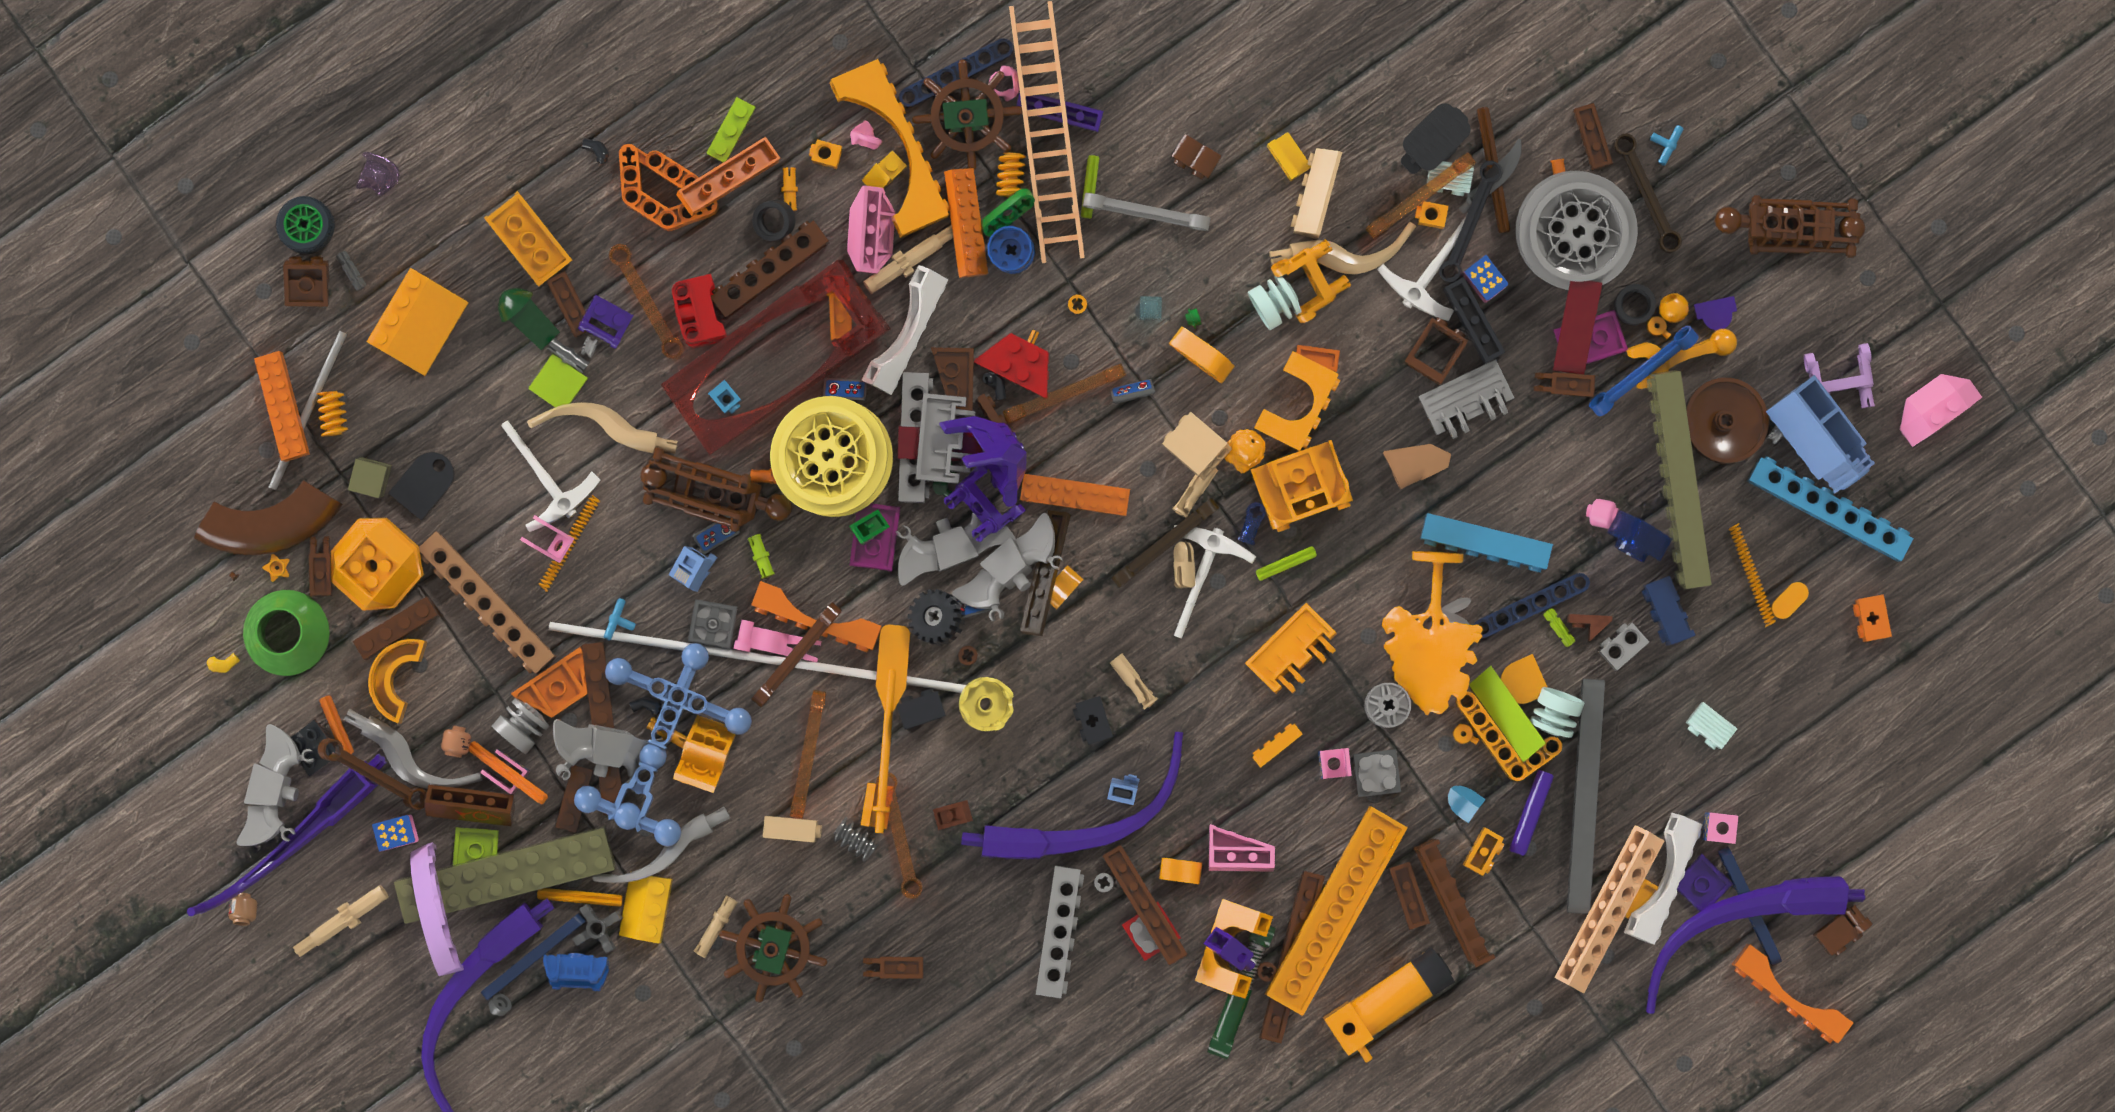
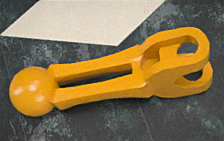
M1718 329L1711 335L1710 339L1694 344L1687 350H1680L1651 374L1667 372L1670 368L1683 361L1705 354L1730 355L1736 349L1737 338L1728 329ZM1644 342L1629 347L1626 351L1627 355L1631 358L1646 357L1649 359L1660 351L1661 348L1652 343ZM1648 375L1636 387L1639 389L1647 388V379H1650V376Z

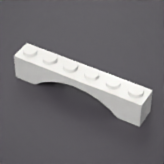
M918 265L909 283L910 304L903 329L890 348L870 362L862 381L892 395L913 351L917 347V342L922 332L926 329V324L934 312L941 294L945 290L948 279L931 269Z
M1671 813L1664 831L1667 859L1663 878L1658 886V890L1655 891L1651 898L1631 913L1624 933L1655 945V942L1661 935L1663 922L1669 915L1671 902L1677 895L1679 882L1685 875L1687 862L1693 855L1695 842L1701 835L1703 824L1685 816Z

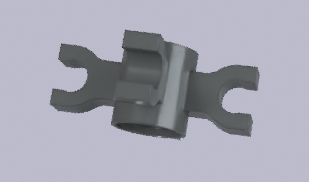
M590 904L581 907L580 911L588 924L586 931L573 938L576 946L583 944L590 938H598L606 953L614 950L616 946L609 938L608 932L611 925L623 919L620 912L616 911L602 919L597 918ZM596 922L602 925L601 934H596L593 930Z

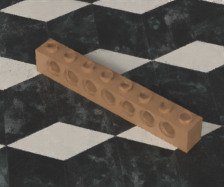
M435 531L419 547L421 559L426 564L431 563L436 568L433 572L441 580L445 578L450 583L448 587L456 596L459 593L465 599L463 601L464 605L470 611L475 609L480 616L477 618L486 627L490 625L495 630L492 634L500 642L504 640L509 645L507 650L515 658L519 656L524 661L522 666L530 674L532 672L538 674L556 657L439 532ZM445 552L447 556L446 561L438 563L436 561L437 553ZM454 567L461 569V576L457 579H453L450 574ZM473 582L476 586V591L469 595L466 593L465 587L468 583ZM484 598H488L491 602V606L487 610H482L480 607V602ZM498 614H503L506 618L505 623L501 626L495 623V617ZM514 629L520 632V638L517 641H512L509 637L510 632ZM527 645H533L535 648V654L531 657H527L524 653Z

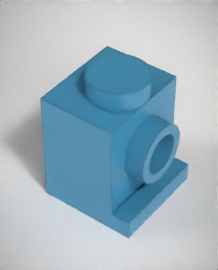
M725 380L708 393L725 414L729 412L732 415L741 407L739 403L742 400ZM724 396H730L731 401L729 403H724Z

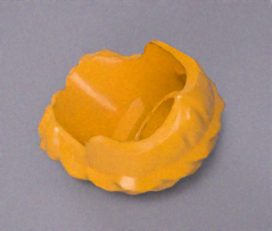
M1254 430L1236 431L1227 442L1232 450L1224 459L1233 464L1240 473L1249 471L1250 468L1255 467L1264 458L1265 441Z

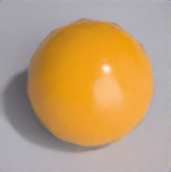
M1672 293L1663 297L1660 301L1659 312L1664 320L1670 323H1678L1688 315V302L1682 295Z

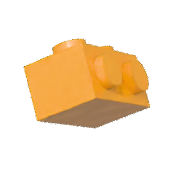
M1483 827L1462 865L1481 876H1484L1485 873L1488 874L1494 865V862H1492L1495 854L1499 855L1504 847V843H1502L1504 838Z

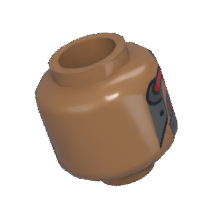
M238 894V896L230 899L228 918L235 925H250V922L256 919L257 901L251 898V894Z

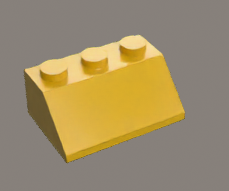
M652 875L644 879L628 882L619 936L662 943L673 879Z

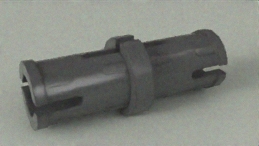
M556 338L547 347L548 350L561 358L563 363L567 362L580 373H583L590 363L575 353L573 348L569 349Z

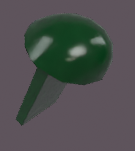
M521 288L508 289L502 292L498 303L501 321L509 320L540 350L560 333L530 299L533 294L532 292Z

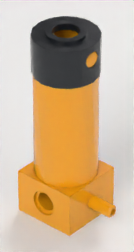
M1430 947L1351 1002L1346 1001L1322 1018L1348 1056L1358 1050L1364 1061L1369 1062L1373 1057L1365 1045L1374 1039V1035L1431 997L1436 996L1445 988L1454 984L1455 981L1452 977V972L1440 954ZM1346 1023L1353 1024L1351 1033L1346 1034L1343 1032V1026Z

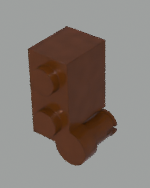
M1854 904L1850 909L1846 908L1845 914H1838L1815 932L1813 936L1828 955L1832 956L1835 954L1838 956L1847 949L1845 947L1846 944L1851 940L1853 943L1863 936V932L1872 926L1873 923L1868 917L1865 918Z

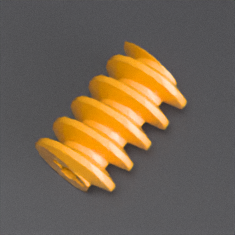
M1003 153L1004 155L999 157V161L1004 164L998 165V169L1003 172L997 174V178L1003 181L997 182L996 186L1002 189L997 190L996 195L1009 198L1021 189L1017 185L1023 184L1024 181L1018 179V176L1024 175V172L1020 171L1019 168L1024 167L1025 164L1020 162L1019 159L1026 158V155Z
M338 391L317 393V395L323 396L317 400V403L324 405L318 411L325 413L319 417V420L326 422L320 428L327 430L321 436H337L347 431L348 427L341 426V424L347 422V419L340 417V415L346 413V410L339 408L345 405V402L339 401V398L343 397L344 393Z

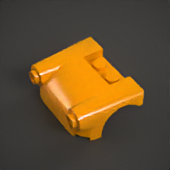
M1332 440L1250 469L1272 530L1277 529L1278 532L1289 529V524L1333 507H1338V510L1350 507L1349 502L1353 501L1348 480L1342 471Z

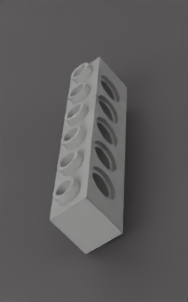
M903 372L901 426L920 427L921 421H912L911 414L914 411L922 412L923 398L915 401L912 399L911 394L916 389H920L926 394H929V391H933V378H929V373ZM900 459L898 501L925 503V498H929V485H925V480H921L920 484L916 487L909 485L908 480L910 476L916 475L917 465H912L909 459Z
M1055 866L1036 995L1061 998L1062 994L1067 992L1068 981H1064L1065 972H1070L1071 960H1067L1068 951L1073 952L1074 939L1070 937L1071 931L1076 930L1078 917H1074L1075 908L1079 909L1081 896L1077 895L1078 887L1083 886L1084 875L1080 874V869ZM1069 883L1072 885L1073 892L1071 895L1065 896L1061 893L1060 888L1063 884ZM1060 905H1067L1069 907L1070 913L1068 916L1061 917L1058 915L1057 909ZM1063 926L1066 929L1067 934L1064 938H1057L1054 935L1056 927ZM1058 947L1063 950V957L1061 959L1055 960L1051 957L1053 948ZM1057 969L1060 972V978L1057 981H1051L1047 976L1049 970Z

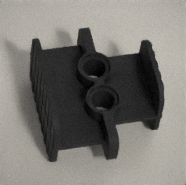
M1442 103L1438 105L1405 137L1403 148L1406 154L1401 158V164L1409 173L1416 174L1421 168L1427 171L1434 170L1440 163L1447 161L1470 134L1471 128L1468 123V117L1459 108H1453L1450 104Z

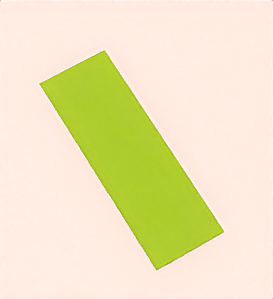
M1492 666L1488 667L1469 684L1523 762L1546 744Z

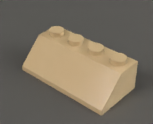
M1316 148L1315 153H1310L1307 165L1311 166L1309 174L1305 173L1302 186H1305L1304 194H1299L1296 206L1300 207L1298 215H1293L1290 226L1294 227L1293 233L1318 240L1342 152Z

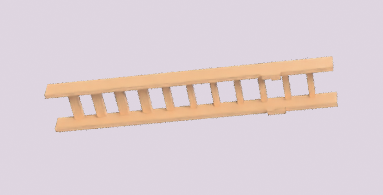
M1048 1L1050 17L1048 20L1016 24L1014 6L1009 7L1042 263H1047L1044 244L1078 240L1080 258H1085L1052 1ZM1051 28L1052 41L1019 45L1017 32ZM1054 49L1055 62L1028 66L1021 65L1020 54ZM1051 71L1057 72V84L1024 88L1023 75ZM1059 92L1061 106L1027 110L1026 96ZM1062 112L1064 128L1030 132L1028 117ZM1064 133L1066 149L1033 153L1031 137ZM1067 155L1069 171L1035 175L1034 159ZM1070 176L1072 192L1038 196L1036 180ZM1073 198V213L1042 217L1039 201ZM1075 219L1076 235L1044 239L1042 223Z

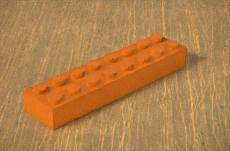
M764 137L681 188L676 195L689 214L693 216L779 163L781 158L768 139Z
M974 168L945 171L944 175L959 278L987 275L988 267Z
M277 351L254 358L281 461L287 462L310 455L283 352Z
M1024 474L1020 501L1126 516L1130 489Z

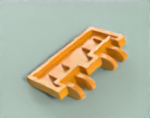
M1305 603L1245 664L1275 694L1282 689L1281 685L1276 681L1277 679L1293 693L1295 691L1294 686L1283 676L1290 672L1299 683H1304L1305 679L1292 665L1294 664L1301 670L1313 658L1307 652L1308 649L1324 663L1326 661L1325 656L1314 646L1320 641L1333 654L1336 650L1322 635L1325 634L1331 640L1337 633Z

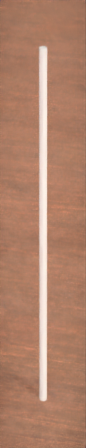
M550 622L549 624L550 631L605 639L604 634L606 630ZM614 632L611 639L681 651L689 644H693ZM703 645L707 649L708 654L773 665H780L785 660V657ZM800 660L795 668L872 680H876L877 671ZM907 676L906 685L962 693L966 686Z

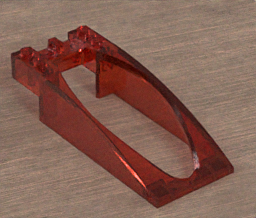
M843 259L836 260L805 284L794 287L661 384L709 455L788 404L892 330L854 279L855 276ZM832 293H835L857 326L840 338L832 340L831 343L836 349L810 378L781 398L745 413L721 419H704L695 414L693 408L694 399L700 387L722 359L743 339L769 321L803 306L819 303Z

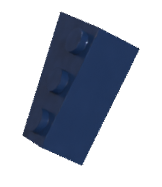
M1670 576L1643 586L1642 595L1646 603L1650 602L1652 608L1650 615L1653 622L1658 623L1660 630L1657 632L1662 643L1665 642L1666 646L1696 636L1694 630H1690L1687 622L1688 616L1686 612H1683L1680 598Z

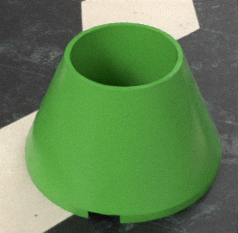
M294 590L275 591L259 599L247 614L243 629L245 647L252 660L265 671L282 676L297 675L315 666L323 657L330 637L328 619L321 606L310 596ZM281 612H289L299 622L300 638L291 650L278 653L269 646L266 640V626L274 615Z

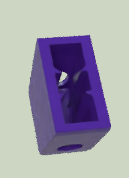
M1215 927L1203 943L1240 971L1245 969L1249 972L1255 967L1256 962L1252 959L1254 953L1218 927Z

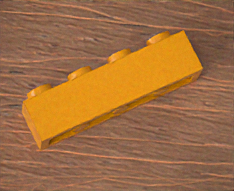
M1290 723L1284 728L1285 731L1282 734L1279 732L1274 736L1275 739L1272 742L1270 740L1263 745V749H1257L1253 752L1254 756L1252 758L1260 768L1303 735L1295 724L1291 725Z

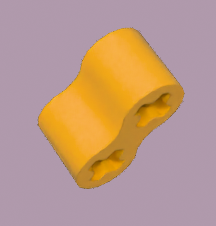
M1068 565L1056 577L1050 602L1056 610L1084 580Z
M1162 858L1159 879L1200 884L1202 863Z

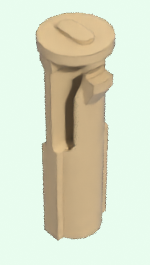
M1217 468L1204 481L1195 474L1178 503L1172 508L1178 515L1184 518L1188 517L1192 507L1218 472Z
M1120 654L1110 662L1125 684L1136 695L1138 702L1142 703L1144 710L1158 700L1157 697L1155 698L1152 695L1153 692L1146 687L1123 654Z

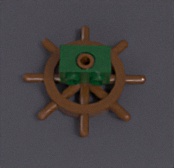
M961 59L958 62L959 80L953 81L941 88L930 78L924 79V85L934 92L936 97L932 104L931 114L914 116L912 122L914 124L932 123L937 137L941 140L931 152L933 159H937L948 146L957 151L967 152L968 168H974L975 170L977 167L975 151L988 146L990 143L994 142L1004 152L1011 151V146L998 134L1001 131L1004 116L1020 115L1023 111L1020 106L1003 107L1000 97L994 89L1004 78L1002 71H998L990 82L986 84L982 81L968 78L967 62ZM961 88L962 101L955 100L949 94ZM969 88L981 91L975 100H970ZM987 97L991 100L994 108L988 109ZM942 103H943V112H944V113H940V109H941ZM988 117H995L992 129L987 126L989 125ZM941 122H945V129H950L948 133L943 129ZM963 127L966 143L954 139L959 132H963ZM979 130L985 137L974 142L973 131Z
M789 894L783 896L779 912L758 914L750 899L744 900L743 904L751 919L744 925L739 934L725 930L719 933L720 938L736 942V954L739 962L724 972V976L731 978L744 971L751 979L758 982L759 985L755 1000L758 1003L763 1001L767 985L788 983L795 997H802L803 992L795 978L803 971L807 962L822 967L827 965L825 958L810 954V942L807 935L822 926V920L818 918L802 926L799 921L788 915L791 902ZM776 921L775 927L765 926L764 922ZM784 924L789 925L794 932L783 930ZM755 927L760 933L758 940L748 937ZM798 939L800 940L801 951L788 948L789 944ZM747 945L760 950H755L754 955L747 958L745 947ZM786 957L798 960L792 970L789 969L785 961ZM756 963L755 968L763 970L762 974L756 971L752 965ZM775 973L780 976H770V974Z

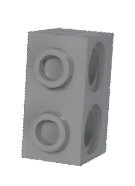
M1626 623L1622 624L1616 630L1617 635L1612 640L1608 637L1599 645L1601 647L1598 651L1599 654L1614 671L1619 670L1649 643L1633 623L1629 625ZM1632 632L1635 635L1636 640L1633 644H1628L1625 641L1626 633ZM1612 646L1617 647L1620 651L1616 659L1611 658L1609 655V649Z

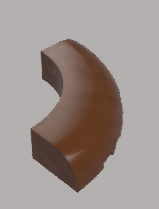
M302 481L299 487L285 500L261 510H234L213 502L201 521L194 538L209 547L233 554L264 555L294 547L314 536L315 533L332 520L343 504L310 483Z

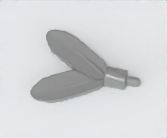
M1462 597L1441 608L1450 623L1458 622L1470 625L1467 620L1455 614L1468 607L1471 602L1470 598Z

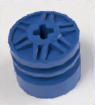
M1015 226L1001 227L991 235L987 245L989 258L1002 272L1009 274L1021 273L1033 263L1035 245L1030 236L1021 228ZM1010 246H1012L1013 248L1017 247L1015 250L1017 253L1016 255H1007L1009 253L1008 248Z

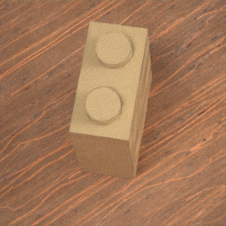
M1192 412L1180 419L1176 429L1170 431L1162 443L1171 454L1203 481L1232 450L1225 440Z
M765 816L763 838L817 842V838H821L822 825H818L819 820Z

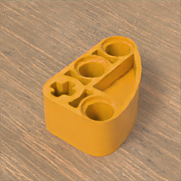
M1182 326L1169 342L1170 346L1221 384L1235 367L1222 353Z

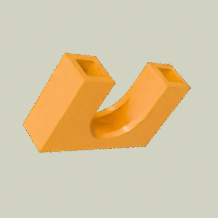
M1292 351L1283 371L1303 380L1310 386L1314 396L1313 407L1304 418L1295 421L1283 419L1263 409L1254 428L1300 451L1301 448H1307L1311 437L1308 435L1312 428L1316 430L1321 420L1318 415L1321 409L1326 410L1331 400L1327 397L1331 390H1336L1340 379L1337 378L1338 373Z
M1222 899L1211 933L1215 927H1218L1233 937L1242 931H1249L1267 937L1273 916ZM1206 946L1195 981L1245 999L1252 978L1233 971L1228 962Z

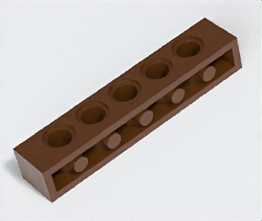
M814 220L811 223L809 221L804 222L798 227L799 232L793 236L791 233L781 240L782 244L777 248L772 246L763 253L765 257L759 261L757 259L753 260L746 266V271L742 274L740 272L735 273L729 278L730 282L723 287L721 284L712 291L711 299L726 320L830 244ZM800 238H807L809 240V245L806 248L798 247L797 242ZM782 251H790L792 253L791 259L788 261L781 260L780 254ZM766 263H772L775 266L774 271L770 274L763 272V266ZM755 276L757 284L752 287L747 286L745 283L747 277ZM736 288L740 291V296L737 299L728 297L731 289Z

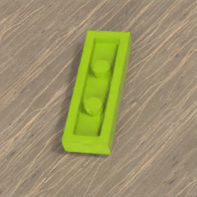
M736 97L706 154L722 163L727 161L756 107Z

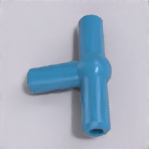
M1677 125L1669 140L1656 133L1652 134L1650 140L1665 147L1658 160L1660 165L1665 166L1672 152L1677 147V142L1684 130L1683 127Z
M619 598L617 600L613 613L609 616V623L604 634V638L607 640L612 639L617 625L631 631L635 628L636 624L620 617L626 603L624 599Z

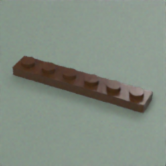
M1119 845L1104 854L1103 858L1168 965L1171 966L1188 956L1123 847Z

